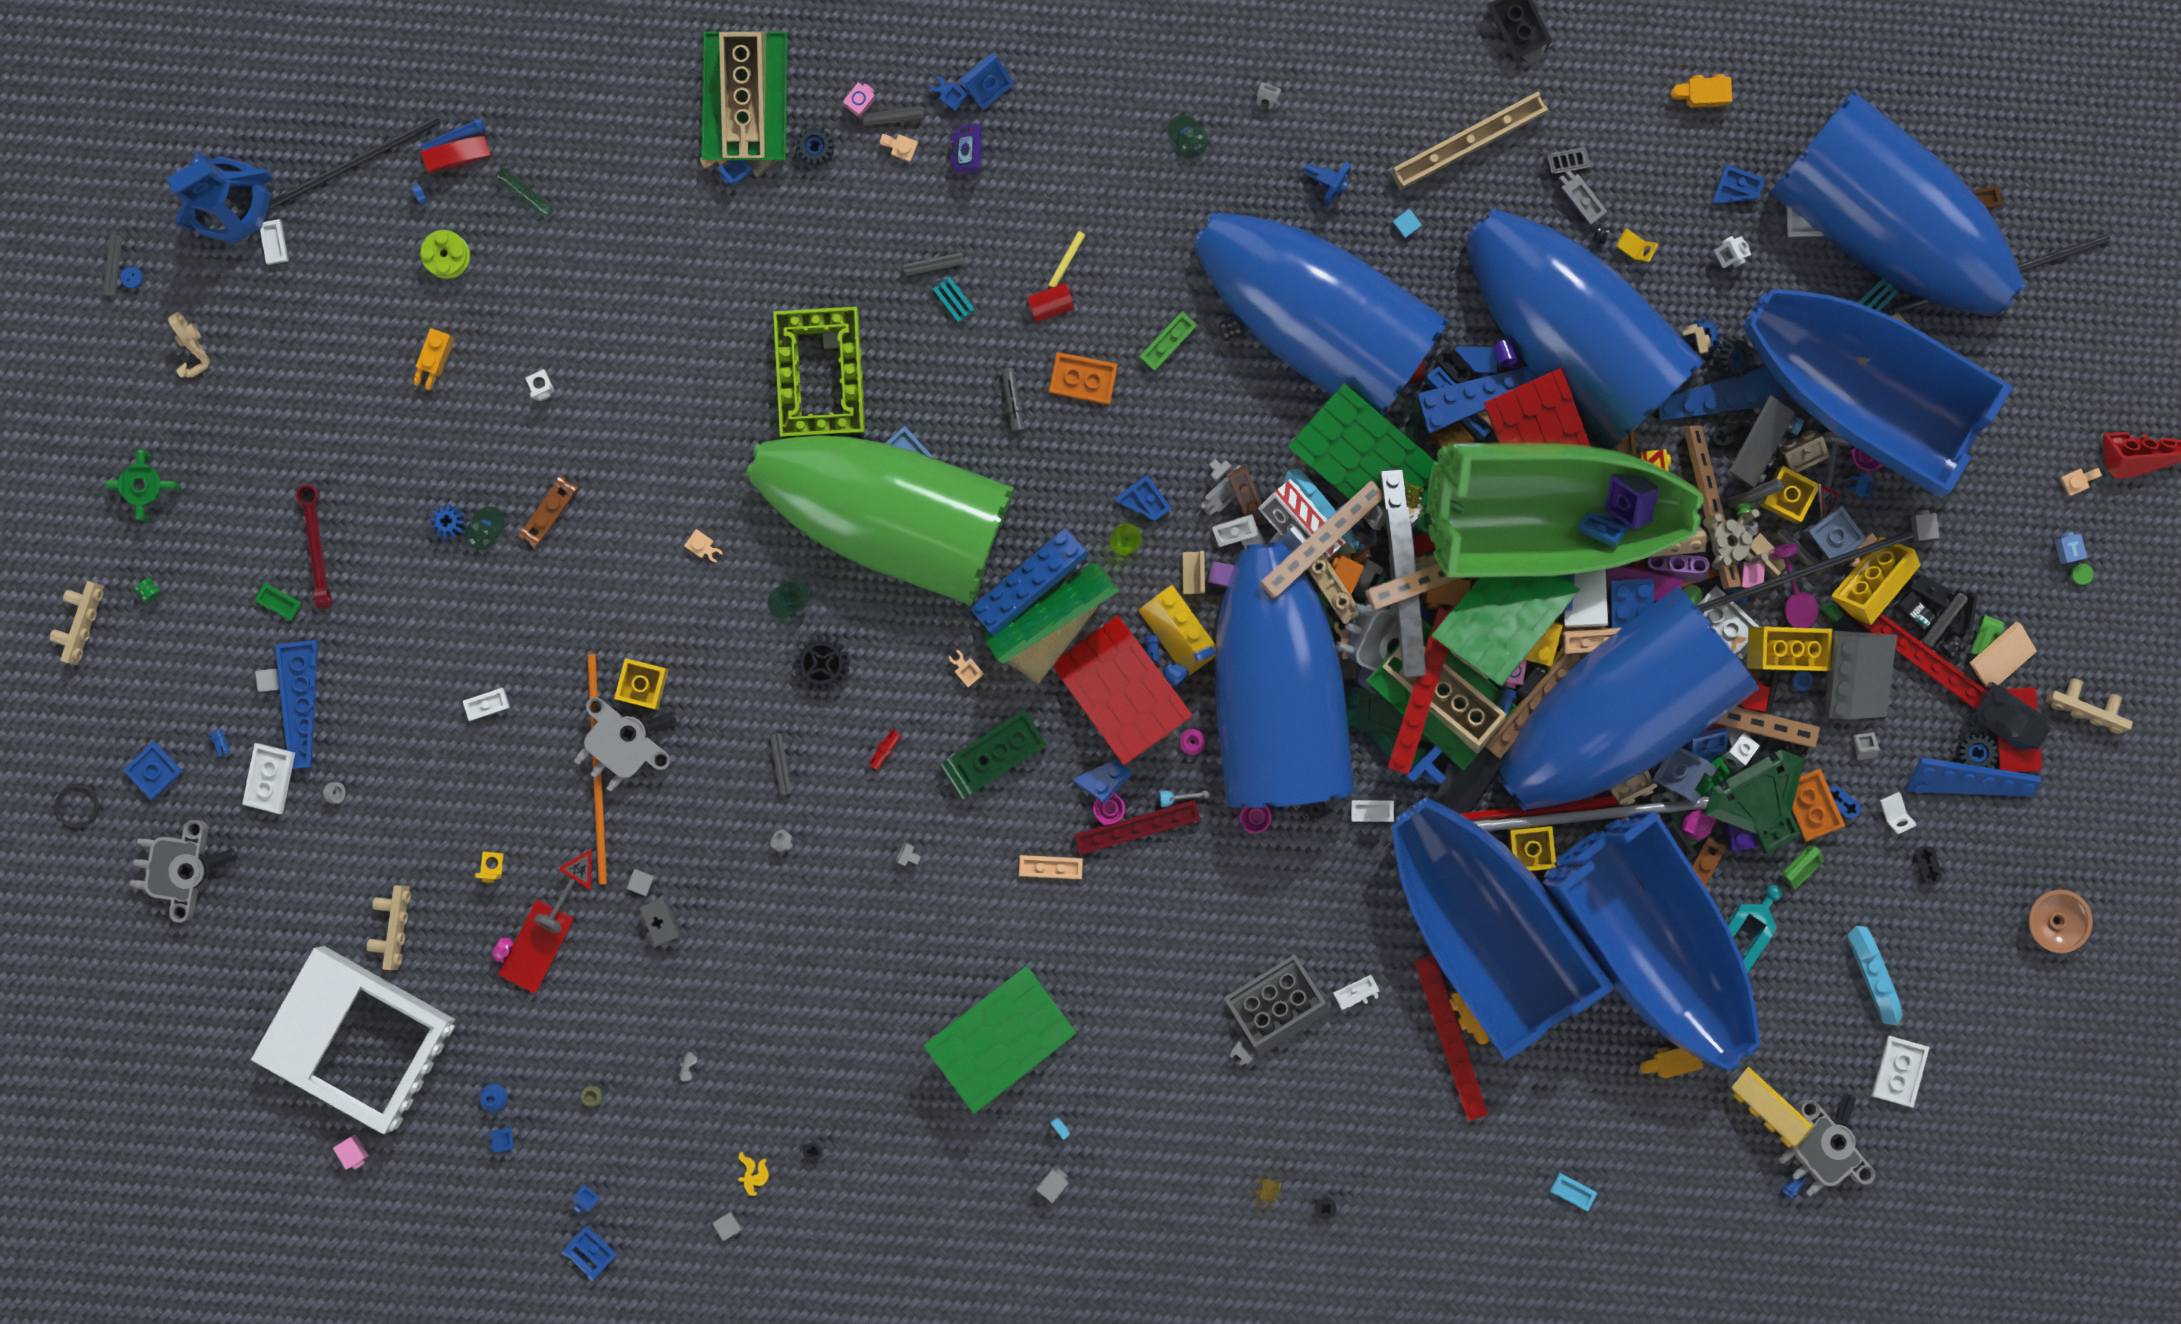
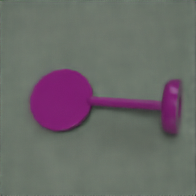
M1797 543L1781 545L1768 552L1771 559L1784 560L1787 573L1793 572L1788 557L1798 552ZM1795 580L1790 581L1794 594L1789 597L1785 604V618L1793 628H1808L1817 619L1818 604L1809 593L1799 592Z

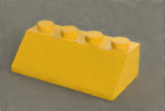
M1880 537V538L1877 540V542H1878V541H1881V540H1884V539H1886V538ZM1898 543L1865 555L1831 595L1832 599L1852 617L1871 625L1921 566L1915 549Z
M1173 585L1138 609L1175 663L1189 670V676L1215 658L1214 653V655L1206 659L1195 660L1194 652L1208 646H1213L1214 651H1216V645Z
M1748 1067L1731 1087L1734 1092L1732 1096L1740 1103L1744 1101L1750 1106L1748 1110L1756 1118L1762 1117L1766 1121L1764 1125L1772 1133L1776 1130L1782 1136L1780 1140L1787 1147L1792 1145L1796 1149L1813 1131V1125L1751 1068Z

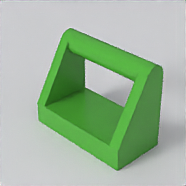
M1807 846L1779 876L1795 890L1824 862L1821 851L1815 846Z

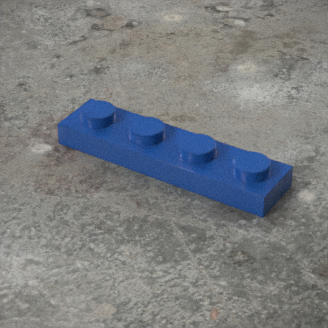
M1439 366L1423 380L1432 390L1456 384ZM1477 414L1461 420L1480 441L1492 430Z

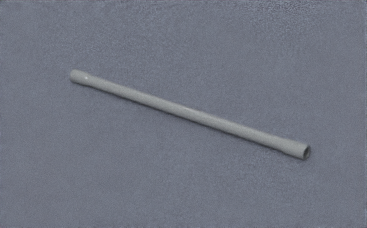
M1709 797L1699 798L1696 805L1687 800L1472 822L1481 826L1487 832L1621 818L1642 811H1656L1658 814L1696 809L1706 810Z

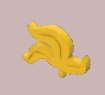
M742 1151L739 1154V1159L746 1165L747 1171L745 1177L738 1178V1181L744 1182L747 1193L755 1196L758 1193L754 1192V1185H764L769 1177V1172L765 1165L767 1159H762L758 1163L759 1173L752 1176L751 1174L756 1164L751 1158L745 1157Z

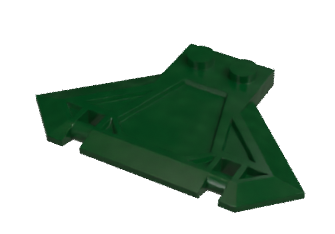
M1345 687L1348 729L1365 730L1391 759L1404 717L1378 693H1372L1365 688ZM1421 734L1420 740H1427V738ZM1420 740L1411 768L1426 755V748H1420Z
M1778 750L1774 753L1776 758L1774 761L1766 757L1725 780L1726 788L1721 789L1719 785L1712 787L1705 811L1706 816L1754 833L1763 853H1769L1801 835L1791 811L1805 758L1784 750ZM1778 767H1780L1781 770L1779 773L1776 770ZM1730 795L1731 800L1728 801L1726 797Z

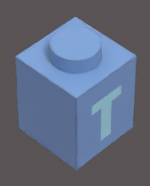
M2072 531L2060 534L2061 539L2055 540L2060 564L2087 558L2081 534L2074 535Z

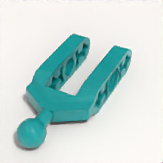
M1771 885L1767 888V897L1762 904L1741 903L1726 922L1732 937L1738 932L1748 915L1763 924L1741 956L1747 973L1777 928L1769 910L1773 901H1778L1782 897V890L1777 885Z

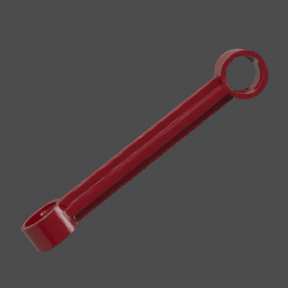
M303 485L297 490L296 498L304 508L315 585L314 601L318 610L331 608L332 598L327 586L316 504L320 500V493L311 485ZM310 488L314 491L315 497L312 502L305 503L302 501L301 496L304 490Z

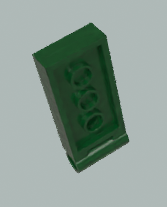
M1023 710L939 764V767L959 798L963 800L1047 746V743L1027 712ZM982 757L987 759L986 765L980 764L979 761Z

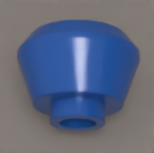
M1169 664L1162 671L1164 673L1163 676L1173 690L1181 685L1189 676V670L1179 664L1174 666Z
M498 1084L485 1086L479 1094L481 1107L491 1113L501 1111L508 1101L506 1090Z

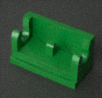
M1714 757L1710 762L1717 768L1713 776L1710 777L1704 773L1696 786L1695 791L1700 796L1730 776L1729 769L1720 757Z

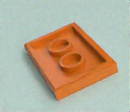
M1056 352L1049 394L1110 405L1118 364Z
M1821 768L1801 775L1792 812L1805 842L1845 827L1846 825Z

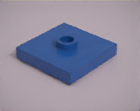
M155 741L123 769L128 777L151 801L156 799L184 772Z

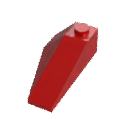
M2126 432L2103 434L2105 466L2115 479L2136 477L2181 462V440L2162 438L2158 441L2149 439L2147 435H2142L2141 438L2130 437V433Z

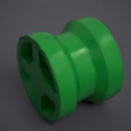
M150 577L140 582L134 588L135 593L141 595L142 601L145 604L155 599L161 593V589L155 587L154 581Z

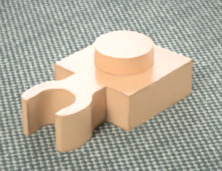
M697 529L684 545L701 558L707 554L709 559L715 563L718 561L713 559V553L719 552L723 555L721 550L711 547L714 541Z
M957 650L956 652L960 655V659L954 661L951 656L949 659L953 664L959 666L955 673L969 688L984 673L971 658L965 662L963 654Z

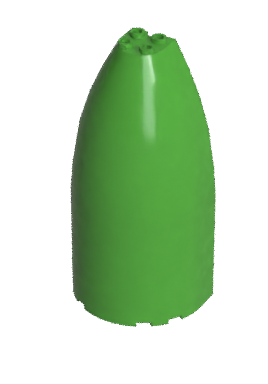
M792 437L766 441L761 445H756L753 456H755L754 463L749 464L746 475L750 477L749 481L784 518L808 537L841 556L871 570L971 606L974 605L987 566H985L998 529L1002 527L1015 487L915 451L853 437Z
M1556 443L1447 444V447H1442L1438 452L1439 461L1434 462L1430 476L1428 491V513H1430L1432 524L1429 525L1430 540L1434 541L1435 548L1437 549L1434 551L1436 561L1447 577L1553 576L1617 567L1644 559L1695 535L1697 527L1700 525V516L1697 514V510L1703 505V495L1699 490L1665 469L1621 452L1582 445ZM1611 474L1645 477L1659 487L1651 523L1636 530L1630 527L1616 548L1577 532L1578 525L1587 513L1610 514L1604 508ZM1450 500L1464 506L1461 514L1450 509Z

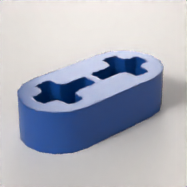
M1829 787L1831 792H1837L1836 797L1840 799V802L1835 800L1840 814L1845 818L1857 817L1860 813L1859 803L1842 789ZM1843 803H1845L1846 805L1853 804L1854 806L1852 809L1854 810V813L1849 812L1847 814V808L1843 806Z

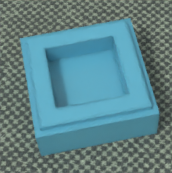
M1410 209L1392 222L1404 239L1422 226Z
M1056 1116L1051 1120L1052 1126L1063 1140L1070 1135V1131L1059 1117Z

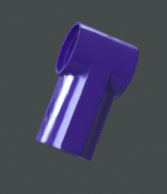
M1503 340L1494 345L1500 367H1504L1509 371L1520 369L1523 361L1513 348L1511 340Z

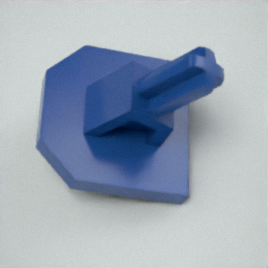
M1345 162L1339 173L1324 166L1319 168L1311 163L1305 165L1304 174L1316 179L1322 186L1329 189L1324 198L1326 206L1329 207L1335 196L1339 192L1343 193L1347 188L1349 182L1346 180L1351 170V164Z

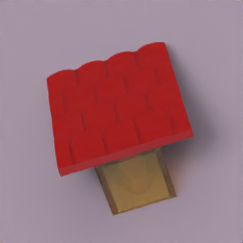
M1561 368L1484 402V407L1499 444L1556 443L1591 447Z
M1118 615L1050 663L1123 765L1193 716Z

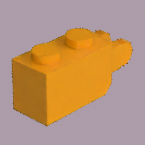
M1716 74L1712 78H1704V75H1695L1686 83L1676 84L1670 94L1676 100L1686 99L1687 105L1691 108L1729 106L1732 103L1731 77H1725L1724 74Z
M430 328L416 364L418 369L413 385L418 386L422 381L424 372L430 374L426 381L425 389H432L436 377H440L455 338Z
M1457 990L1450 993L1452 999H1449L1453 1011L1457 1010L1460 1018L1457 1020L1461 1029H1466L1469 1034L1472 1033L1479 1044H1486L1490 1039L1460 994Z
M1669 1046L1657 1049L1658 1053L1653 1054L1654 1059L1640 1064L1642 1073L1658 1072V1075L1662 1078H1669L1703 1069L1700 1059L1680 1047L1670 1050Z

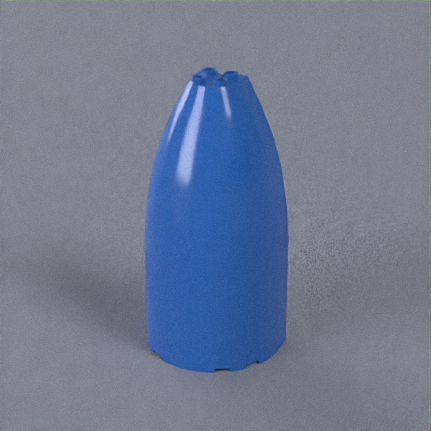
M1854 90L1769 192L1786 207H1790L1799 217L1801 216L1809 222V225L1820 231L1826 239L1854 261L1905 292L1934 304L1964 312L1992 316L1995 313L2000 314L2003 310L2005 311L2013 302L2011 298L2019 294L2026 286L2023 283L2024 280L2014 255L2001 229L1985 205L1942 160Z
M1494 208L1467 235L1469 239L1465 246L1471 267L1483 299L1495 322L1507 339L1512 341L1516 352L1529 368L1536 373L1538 378L1559 368L1562 369L1582 423L1608 450H1612L1705 362L1629 282L1584 246L1562 233L1527 218Z
M1213 212L1206 222V230L1201 229L1194 239V244H1196L1194 251L1217 293L1238 321L1284 363L1333 396L1345 383L1384 416L1449 320L1363 260L1303 229L1274 220L1247 215L1215 214Z
M1771 289L1767 295L1762 294L1754 305L1753 311L1742 325L1759 357L1775 380L1796 403L1844 441L1940 499L1952 491L1971 459V456L1967 455L1979 432L1993 422L2013 388L1921 331L1859 303L1829 295ZM1864 357L1871 358V360L1863 365H1859L1856 358Z
M1284 541L1267 543L1268 547H1264L1263 544L1247 545V549L1241 550L1230 576L1219 616L1214 669L1215 701L1226 805L1242 808L1246 805V807L1260 808L1267 807V803L1276 807L1328 801L1330 797L1343 798L1355 793L1341 667L1329 620L1318 594L1305 572L1300 574L1274 599L1259 584L1292 553L1288 546L1284 545Z
M1677 586L1591 651L1542 698L1525 721L1510 747L1499 770L1503 776L1500 780L1508 792L1517 800L1523 811L1565 804L1608 791L1649 770L1674 754L1759 690L1758 685L1721 635L1712 627L1709 620L1695 606L1687 594Z
M1427 797L1412 806L1414 811L1408 809L1395 818L1397 823L1392 825L1395 854L1401 882L1411 912L1443 972L1505 1060H1508L1540 1039L1549 1028L1570 1014H1578L1612 991L1615 986L1552 896L1533 873L1498 839L1458 812L1432 799L1429 800Z
M1656 811L1637 812L1630 814L1627 819L1622 821L1618 819L1605 826V831L1590 834L1565 852L1554 863L1556 867L1546 872L1544 876L1546 880L1543 882L1616 990L1651 1027L1698 1059L1718 1069L1734 1070L1740 1065V1058L1743 1056L1748 1058L1755 1053V1049L1760 1046V1037L1751 984L1744 961L1731 932L1714 900Z

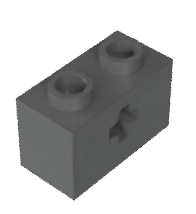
M666 897L640 907L641 912L638 913L642 924L646 923L649 930L646 932L651 944L654 943L655 947L681 936ZM656 917L659 920H663L661 928L659 926L654 925V922L657 921Z

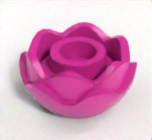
M1188 729L1180 736V747L1183 752L1189 755H1197L1205 748V736L1196 729Z
M500 938L492 951V956L496 962H504V957L509 954V948L513 945L510 938Z

